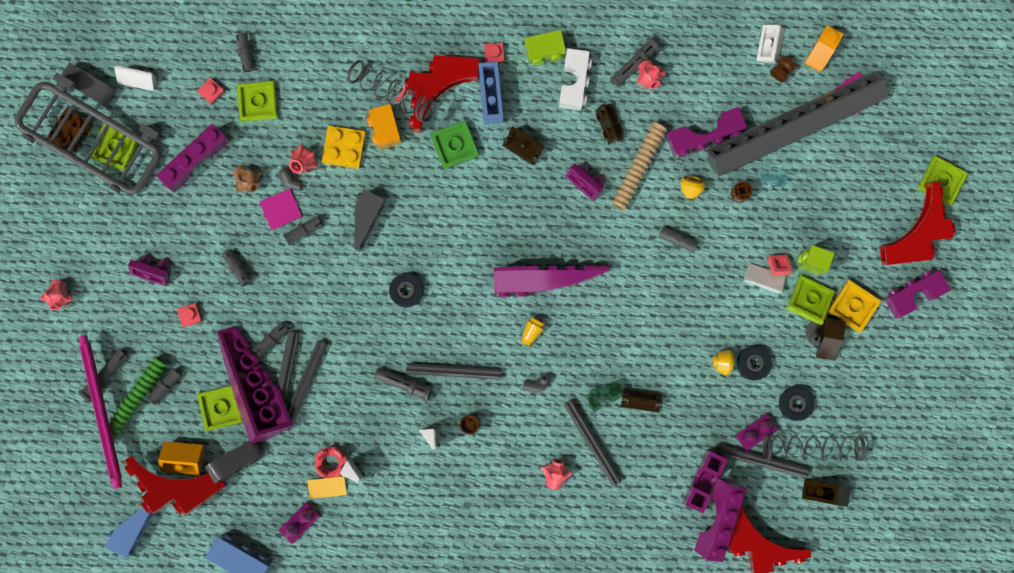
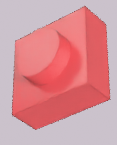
M503 43L484 44L485 63H504Z
M211 78L197 90L210 104H213L225 92Z
M772 255L768 257L767 261L772 276L790 275L793 271L788 255Z
M197 303L177 309L182 327L202 322Z

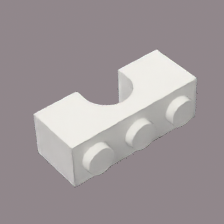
M567 48L564 72L573 73L577 78V82L570 86L562 85L559 108L581 111L582 105L586 106L587 94H584V87L589 85L590 76H586L587 69H591L592 58H589V51Z

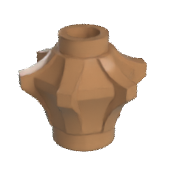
M245 165L238 166L233 171V176L237 183L236 190L238 192L246 191V193L256 191L259 188V177L262 173L259 170H251Z

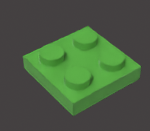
M466 121L430 133L444 170L479 157Z

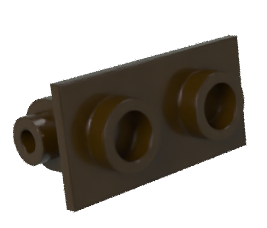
M602 104L595 110L596 118L600 122L604 138L607 140L608 145H610L615 140L620 141L624 139V133L620 123L613 124L612 122L618 119L614 107L610 104Z
M623 388L622 408L659 413L662 404L661 393Z

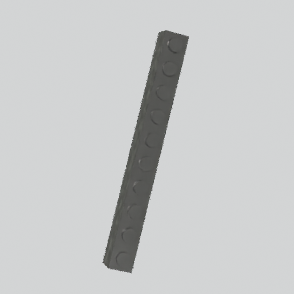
M874 71L706 150L710 167L718 176L727 174L738 167L744 166L755 159L776 151L864 108L879 103L888 98L886 79Z

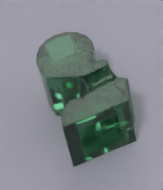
M611 383L605 389L603 387L591 389L585 397L592 412L595 413L599 410L601 404L598 399L600 396L609 402H614L622 396L623 388L618 383Z

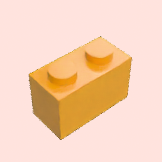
M387 104L369 109L370 116L366 117L369 127H373L375 132L371 134L374 145H378L379 149H384L402 144L391 105Z
M164 441L158 458L160 472L200 476L205 460L204 447L198 444Z

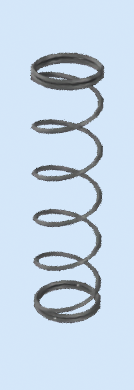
M359 60L354 62L349 68L347 74L348 82L352 84L359 82L360 87L365 91L373 89L377 98L387 96L390 105L397 106L401 104L402 110L406 114L416 111L417 119L423 123L432 118L436 109V102L430 99L423 104L425 95H422L417 102L416 109L412 112H407L403 108V102L410 94V87L405 90L400 103L392 104L389 101V94L396 87V80L390 83L387 95L379 97L375 93V87L383 77L382 72L377 74L373 87L365 89L361 85V80L366 76L369 65H364V62ZM358 63H361L362 69L359 76L354 81H351L350 75L353 68ZM367 66V71H366V73L363 75L364 70H365V67ZM381 74L378 83L375 85L377 77ZM395 81L394 87L389 92L391 85ZM409 89V92H408L407 96H406L405 99H404V95H405V93L407 92V90ZM430 102H433L431 113L425 120H422L424 109ZM423 104V106H422V108H421V110H420V113H419V117H418V115H417V110H418V109L421 107V105Z
M766 435L763 439V455L765 460H770L772 457V441L776 437L783 444L786 461L788 447L792 438H797L800 441L804 461L806 459V447L811 438H815L819 443L822 461L824 460V447L829 438H833L838 445L840 461L842 460V446L847 438H851L854 441V453L858 461H863L866 453L865 441L862 436H857L855 440L851 436H847L843 440L841 447L833 436H829L825 440L823 447L818 438L811 436L808 438L805 448L797 436L790 438L787 448L778 435L774 436L772 440L769 435ZM767 439H768V445H769L768 453H767V450H766ZM859 439H860L861 445H862L861 458H860V453H859V448H858Z

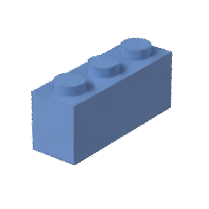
M498 62L479 63L478 72L484 125L503 123Z
M226 534L216 538L205 557L230 573H267L272 565L268 562L269 559L267 557L251 553L252 549L244 544L239 546L234 543V538Z

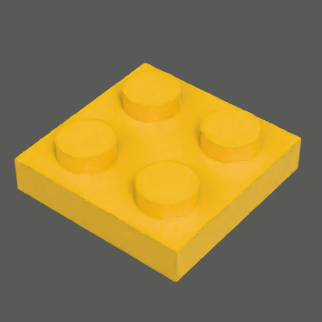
M328 126L322 164L360 169L366 132Z
M847 280L829 307L828 313L840 321H846L847 326L861 333L881 303V300L851 280Z

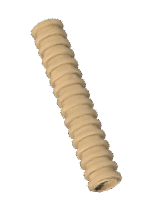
M652 122V127L649 128V133L646 134L647 138H644V143L641 144L642 148L638 149L639 153H636V158L633 159V164L630 165L631 169H628V174H625L626 179L622 180L623 184H620V190H617V195L614 196L615 200L611 202L613 206L620 210L627 209L626 205H629V200L633 198L631 195L635 194L634 190L638 188L637 184H640V179L643 178L642 174H645V169L651 163V158L654 157L653 153H656V148L659 147L658 143H661V138L667 132L666 127L660 123Z

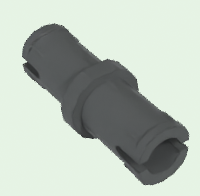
M236 34L237 54L241 59L242 72H252L255 69L248 34Z
M317 216L302 225L301 223L298 224L297 228L283 234L287 243L291 245L302 237H308L309 233L322 227Z
M665 227L662 228L659 234L660 238L673 243V246H679L694 253L698 245L697 242L683 236V233H676Z
M227 250L229 257L225 252L222 253L221 257L225 260L230 268V272L237 278L241 287L247 285L244 279L248 284L251 283L252 279L245 271L242 262H239L233 253V250Z
M279 323L269 334L266 333L264 335L265 338L252 350L261 358L272 346L276 345L288 330Z
M172 368L162 381L159 380L158 386L147 399L154 405H157L163 396L172 390L171 387L182 374Z

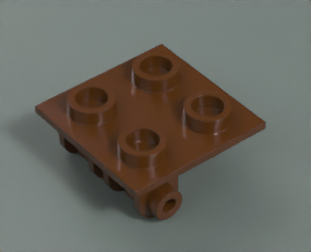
M66 108L64 112L61 114L55 126L47 136V139H51L59 124L63 120L64 116L68 112V108ZM72 111L55 138L54 143L67 150L86 119ZM88 123L83 131L85 135H88L93 123ZM76 142L71 153H77L80 144Z

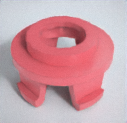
M333 446L321 449L315 456V471L324 478L339 477L347 460L346 455L341 449ZM330 455L337 457L339 462L338 466L333 470L326 468L324 464L326 457Z

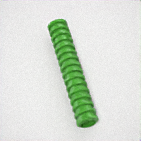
M153 356V361L149 362V367H145L146 371L142 372V377H138L139 381L134 383L135 386L131 387L132 391L127 393V397H124L125 401L120 403V407H117L118 411L113 413V417H110L109 424L114 442V439L119 437L118 433L122 432L121 429L126 427L125 423L129 422L128 419L133 417L132 413H135V409L140 407L139 403H142L143 398L147 397L146 393H150V388L154 387L153 383H157V378L161 377L160 373H164V368L168 367L167 363L159 357Z

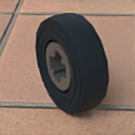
M408 273L396 276L389 287V294L393 302L405 308L413 307L419 303L424 291L419 278ZM405 285L412 289L411 292H408L407 296L404 295V292L401 293V289H404Z
M747 347L738 355L737 369L746 379L752 381L761 380L771 370V357L761 347ZM756 358L759 366L752 368L750 360Z
M790 387L781 394L779 409L787 419L802 421L812 414L814 399L805 388ZM794 399L801 401V404H799L801 405L800 408H793L792 404L794 403L792 401Z

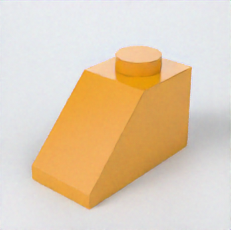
M827 25L820 33L804 64L822 72L838 46L843 33Z

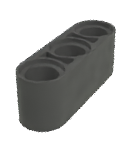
M70 62L61 74L77 85L76 90L86 94L98 103L100 102L105 107L116 92L107 84Z
M248 441L212 461L205 468L214 483L217 484L258 461L264 456V453L258 443L251 444Z

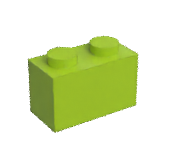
M561 30L524 38V46L529 64L538 66L544 64V61L547 60L557 62L566 55Z
M812 245L798 254L796 260L799 263L798 268L816 275L824 274L830 269L834 252Z

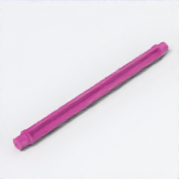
M82 335L78 337L80 353L110 482H112L113 489L123 487L121 471L91 342H89L87 335Z

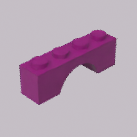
M739 107L721 113L718 117L717 128L709 134H696L684 126L668 132L666 139L673 157L679 155V158L688 156L690 154L689 151L696 149L699 152L708 148L707 145L711 143L717 145L724 142L725 138L735 137L744 132L747 126Z
M212 123L156 176L169 190L175 193L189 180L192 171L203 160L216 155L230 141Z
M717 477L712 492V498L716 505L715 521L708 531L699 533L694 549L707 561H724L742 505L746 488L733 479Z

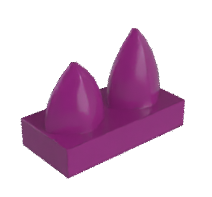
M574 163L565 175L570 182L592 201L603 190L605 174L589 176L588 164L577 165Z
M149 254L139 257L136 261L130 260L128 264L130 275L165 287L167 286L170 271L168 257L157 262L154 267L151 266Z
M765 413L735 434V437L744 450L748 451L761 442L766 435H771L777 431L778 428L769 415Z
M305 502L278 531L293 544L317 520L320 514L308 502Z

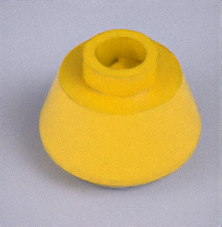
M686 175L680 180L682 193L690 199L700 196L706 187L705 181L697 176Z
M731 350L719 351L717 355H713L712 366H715V370L725 376L731 374L734 366V353Z

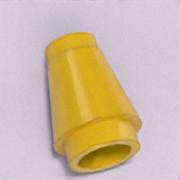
M531 317L530 320H527L520 341L527 346H531L544 330L543 326L545 323Z

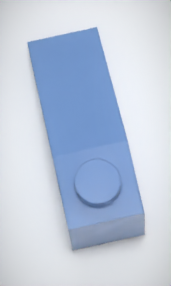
M142 508L114 529V531L112 530L107 536L106 541L108 543L106 548L125 558L132 556L153 516L152 513H146Z

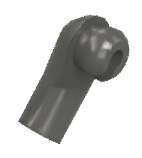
M282 167L279 170L278 176L283 186L301 191L303 183L293 180L290 175L291 170L288 167Z
M810 321L805 334L809 343L817 345L821 342V336L817 331L819 324Z
M542 374L535 382L524 381L523 390L540 393L549 386L550 377L547 374Z

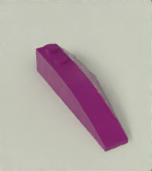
M539 266L494 267V294H498L499 298H508L510 294H518V297H529V293L547 292L571 287L607 273L609 266H584L582 269L576 266L563 267L562 270H559L557 266H549L544 268V270H540Z
M237 327L218 330L217 336L227 375L250 443L253 444L270 439L291 428L293 425L280 390L276 385L274 386L267 371L263 370L256 355H253L248 343Z

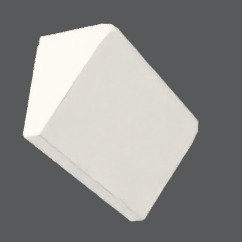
M763 25L757 61L778 64L785 30L781 25Z
M115 66L118 84L154 90L157 78L151 72Z
M749 263L743 281L776 293H782L785 275L772 276L771 270Z
M437 429L419 430L430 447L436 449L438 447Z
M352 459L346 460L340 474L355 482L362 481L364 477Z

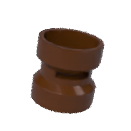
M781 56L778 64L770 70V74L779 82L784 83L788 79V74L796 69V65L788 57Z
M738 182L731 189L730 196L732 200L737 203L745 202L752 195V187L748 182Z
M464 416L460 421V428L465 434H474L479 429V421L475 416Z

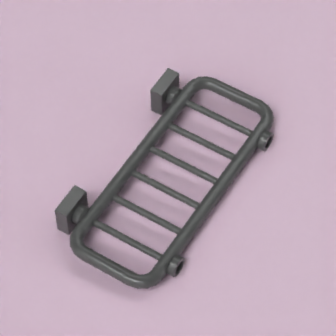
M57 72L52 78L57 82L56 85L49 82L37 83L15 116L17 129L25 134L23 138L31 143L39 142L111 184L109 188L118 194L120 191L127 194L140 192L161 159L159 148L151 142L152 140L158 142L161 134L142 123L138 129L143 133L140 136L66 92L67 89L74 92L77 85ZM47 89L55 95L32 130L23 124V118L40 91ZM59 96L72 105L49 140L36 131ZM78 107L88 113L89 116L66 150L54 143V140L74 108ZM95 117L105 123L106 126L83 160L71 153V150L91 118ZM109 127H112L122 133L123 136L102 170L88 163ZM126 137H129L139 143L140 146L119 180L105 173ZM145 147L152 151L153 158L137 184L130 187L122 183L142 148Z

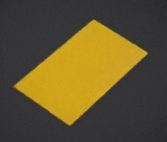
M344 476L307 480L310 499L347 495Z

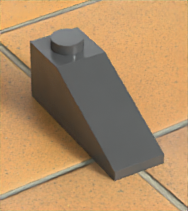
M365 189L362 193L359 192L355 198L354 248L358 252L361 251L386 203L385 199Z

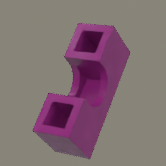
M929 270L921 274L922 279L918 281L912 279L904 284L905 288L901 290L896 288L888 292L889 296L884 300L895 319L918 309L914 302V295L917 291L922 292L928 301L951 291L940 270L935 272Z
M706 450L682 504L704 513L711 498V489L717 477L721 476L728 459Z

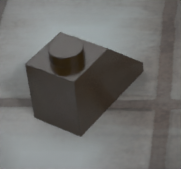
M829 318L824 320V323L820 326L819 335L821 336V342L817 345L816 358L836 360L844 340L846 321Z
M804 479L802 499L848 507L851 488Z

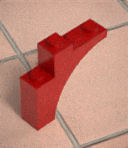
M434 55L433 61L429 62V72H432V74L409 72V78H405V89L410 87L409 95H415V97L411 98V108L416 109L417 102L422 95H425L424 104L430 99L435 101L438 96L453 86L477 81L479 59ZM430 102L424 109L422 114V120H424V117L433 102ZM422 104L421 107L417 110V115H418V117H419V113H420V110H421L423 104ZM415 111L414 115H410V127H413V132L421 133L423 122L417 119Z
M940 182L925 184L924 206L914 226L898 240L884 246H879L882 265L933 260L935 250L931 241L954 238L955 225L952 223V219L944 220L946 211L945 206L942 205L943 187L940 186Z
M132 456L125 460L126 466L124 469L130 477L133 475L138 480L136 485L142 493L144 491L147 492L141 497L143 502L140 505L146 513L151 512L152 515H155L174 501L175 504L172 506L179 515L183 513L184 516H187L225 488V484L222 481L215 484L209 473L191 479H169L149 472L136 462Z
M743 504L741 505L727 550L730 554H734V556L746 555L745 552L747 551L751 573L774 572L773 563H775V566L787 565V561L794 560V563L806 562V558L812 557L811 551L808 548L782 547L764 538L750 523L745 514Z

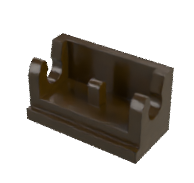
M513 126L508 136L504 138L502 145L533 166L543 153L545 147Z

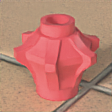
M651 60L643 61L638 66L639 78L637 83L643 84L644 89L648 87L655 89L660 85V80L666 75V72L661 70L659 66H655Z
M299 145L298 150H291L292 159L289 167L293 172L301 173L304 171L308 173L310 168L318 166L314 160V151L305 149L303 145Z
M60 280L51 281L48 290L40 298L42 301L47 302L52 310H60L63 305H68V302L72 301V297L67 290V283Z
M553 459V462L542 466L541 470L546 476V486L548 488L561 489L564 481L572 476V471L566 468L565 462L561 459Z

